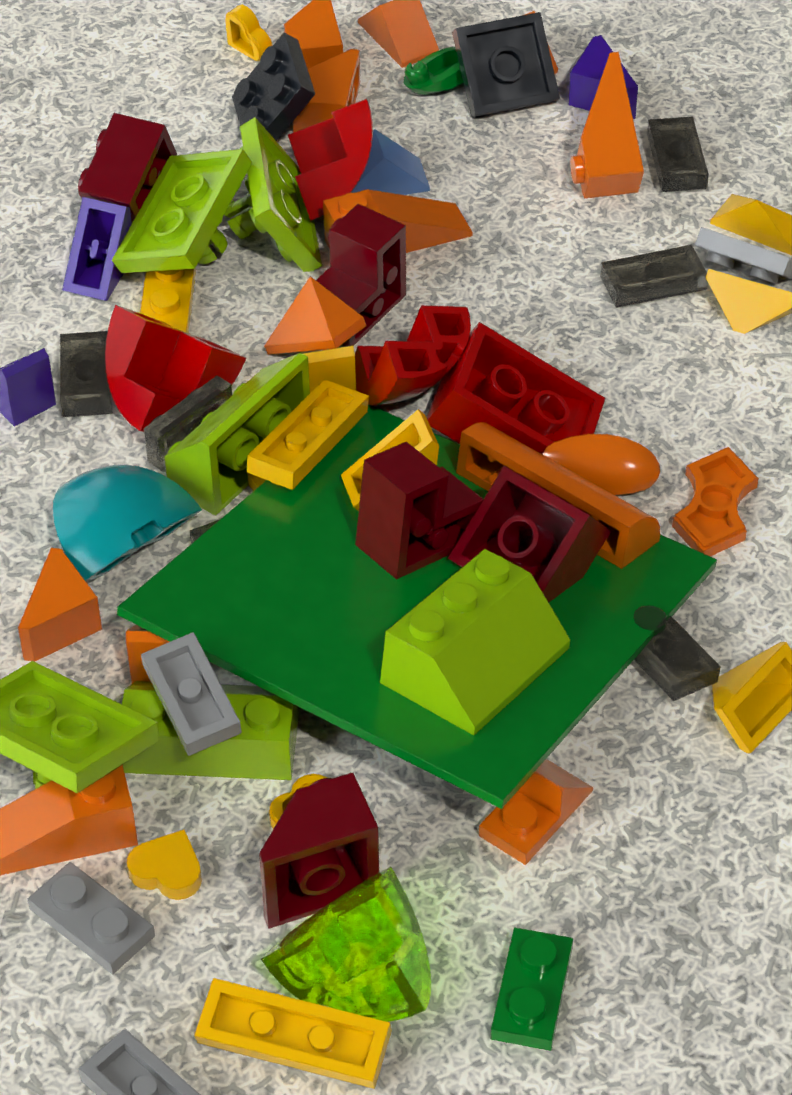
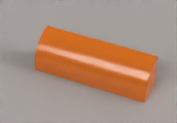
M480 422L471 425L461 432L457 474L489 491L503 466H506L589 514L611 531L597 555L615 566L623 569L659 542L660 525L656 518L495 427Z

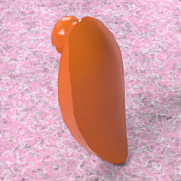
M587 434L569 437L552 443L543 453L544 456L613 495L633 494L646 490L657 481L660 474V465L650 450L630 439L610 434Z

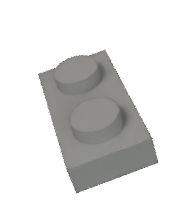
M701 227L695 245L708 251L706 260L733 269L735 261L751 265L752 268L749 275L777 284L779 276L792 280V258Z
M194 632L141 654L143 667L188 756L242 733L240 721Z
M72 862L66 864L27 898L31 911L112 975L155 937L154 926Z
M123 1029L79 1067L81 1081L96 1095H200L127 1029Z

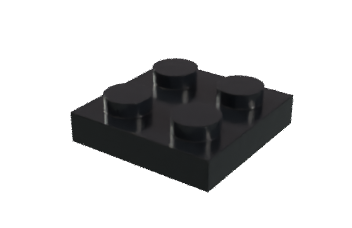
M540 12L455 28L452 32L472 118L548 104L560 100Z
M283 33L273 46H269L264 51L260 62L249 76L238 83L232 99L240 126L256 117L277 141L315 96L298 39Z

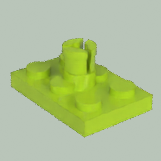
M254 117L240 126L243 144L240 149H243L252 161L247 171L248 176L244 178L248 193L239 200L232 201L224 215L228 218L234 216V218L227 222L240 239L250 236L257 229L263 234L268 232L275 240L279 252L286 261H294L303 272L314 271L322 266L315 223L314 220L310 221L295 176L301 174L300 169Z
M243 149L170 156L112 258L113 263L120 272L195 269L197 264H207L217 259V256L209 247L211 244H213L218 252L223 254L228 242L217 227L222 222L227 208L241 187L242 181L252 164Z
M34 661L0 679V754L33 770L35 789L52 780L75 793H79L158 742L157 721Z

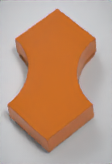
M726 447L686 466L685 475L693 486L694 497L688 506L673 517L672 527L692 549L708 556H713L746 540V527L738 515L737 507L740 501L758 486L759 478L729 447Z

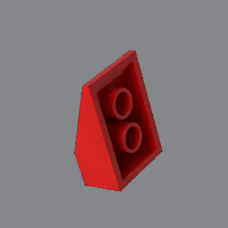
M479 322L470 332L468 343L459 360L448 374L441 379L427 415V420L430 427L459 444L463 430L473 424L484 422L543 455L545 449L554 442L569 437L594 434L605 397Z

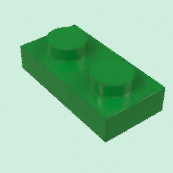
M514 927L492 1022L491 1040L552 1050L573 949V938Z

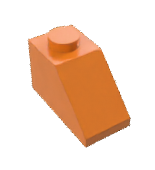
M312 0L284 24V33L298 39L307 69L343 53V43L331 0Z
M350 49L308 69L315 96L293 121V133L333 118V111L356 102L361 83L360 50Z

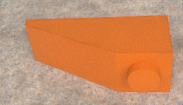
M619 52L609 53L581 135L577 156H571L570 160L573 183L581 184L584 199L638 193L644 174Z
M369 189L323 200L324 237L329 250L328 233L332 224L338 218L345 216L358 203L406 225V253L473 236L471 228L456 203Z
M123 764L79 793H75L51 780L0 808V875L138 845L133 806Z

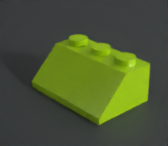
M298 353L262 368L247 383L239 385L226 402L214 412L208 413L197 428L182 441L176 442L164 456L167 477L185 489L202 509L216 516L249 485L247 455L310 394L308 356Z
M484 549L386 631L380 683L466 732L475 735L569 649L570 638L532 574L503 557Z
M136 681L124 689L122 705L158 722V742L123 764L124 773L292 780L300 707L259 686L221 684L240 721L242 733L188 756L152 683Z

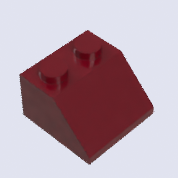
M503 466L448 559L464 567L481 551L486 549L530 572L549 603L584 577L611 531L589 514Z
M353 772L335 778H323L315 781L310 786L297 789L261 849L259 860L263 906L268 929L380 893L378 825Z

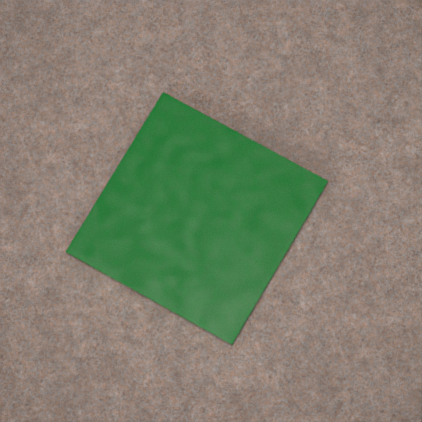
M368 404V412L293 490L275 485L266 480L117 607L118 616L169 642L194 632L209 662L502 809L716 567L717 559L661 534L659 542L623 569L597 555L582 579L549 602L570 638L569 649L475 735H472L380 683L386 631L462 567L448 559L449 556H446L396 580L355 545L359 511L351 503L341 474L405 421ZM434 433L439 444L437 466L439 468L443 466L484 499L488 491L456 473L460 445Z

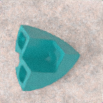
M109 465L84 472L63 484L57 490L53 500L54 524L63 551L86 582L108 573L141 547L167 537L202 511L194 498L173 480L153 470L132 465Z

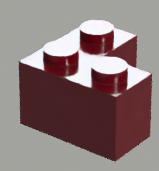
M113 113L107 129H103L98 136L96 153L89 168H85L80 175L78 193L81 199L86 197L129 207L131 222L133 223L170 156L177 155L166 126Z
M359 203L345 216L338 218L329 229L328 243L330 244L331 267L316 279L322 286L363 316L367 326L342 344L344 347L354 346L406 296V225Z
M408 442L401 443L364 459L355 545L397 580L449 556L482 503L483 498L443 466L439 468Z

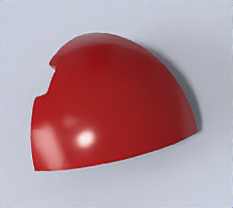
M367 99L333 111V118L288 134L301 172L295 178L310 221L324 216L323 200L352 193L365 172L373 142V121Z
M118 305L114 307L106 339L105 364L107 381L118 410L133 427L141 432L163 433L180 429L215 406L235 382L246 361V357L205 338L188 334L171 327L163 321Z
M421 305L407 341H385L384 346H357L355 352L356 391L369 395V405H386L413 398L433 387L456 364L468 343L471 329L468 307Z

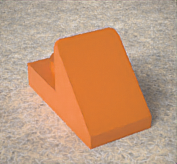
M546 759L502 809L496 807L479 825V836L526 865L591 794L593 787Z

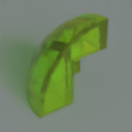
M391 866L354 887L309 917L277 942L261 958L275 979L299 1000L325 1005L386 1022L404 1019L425 1011L431 996V970L424 938L410 901Z

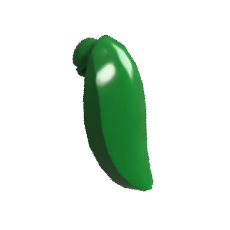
M455 46L443 48L429 54L418 61L413 67L409 63L405 68L403 79L404 85L419 95L441 93L462 84L463 79Z

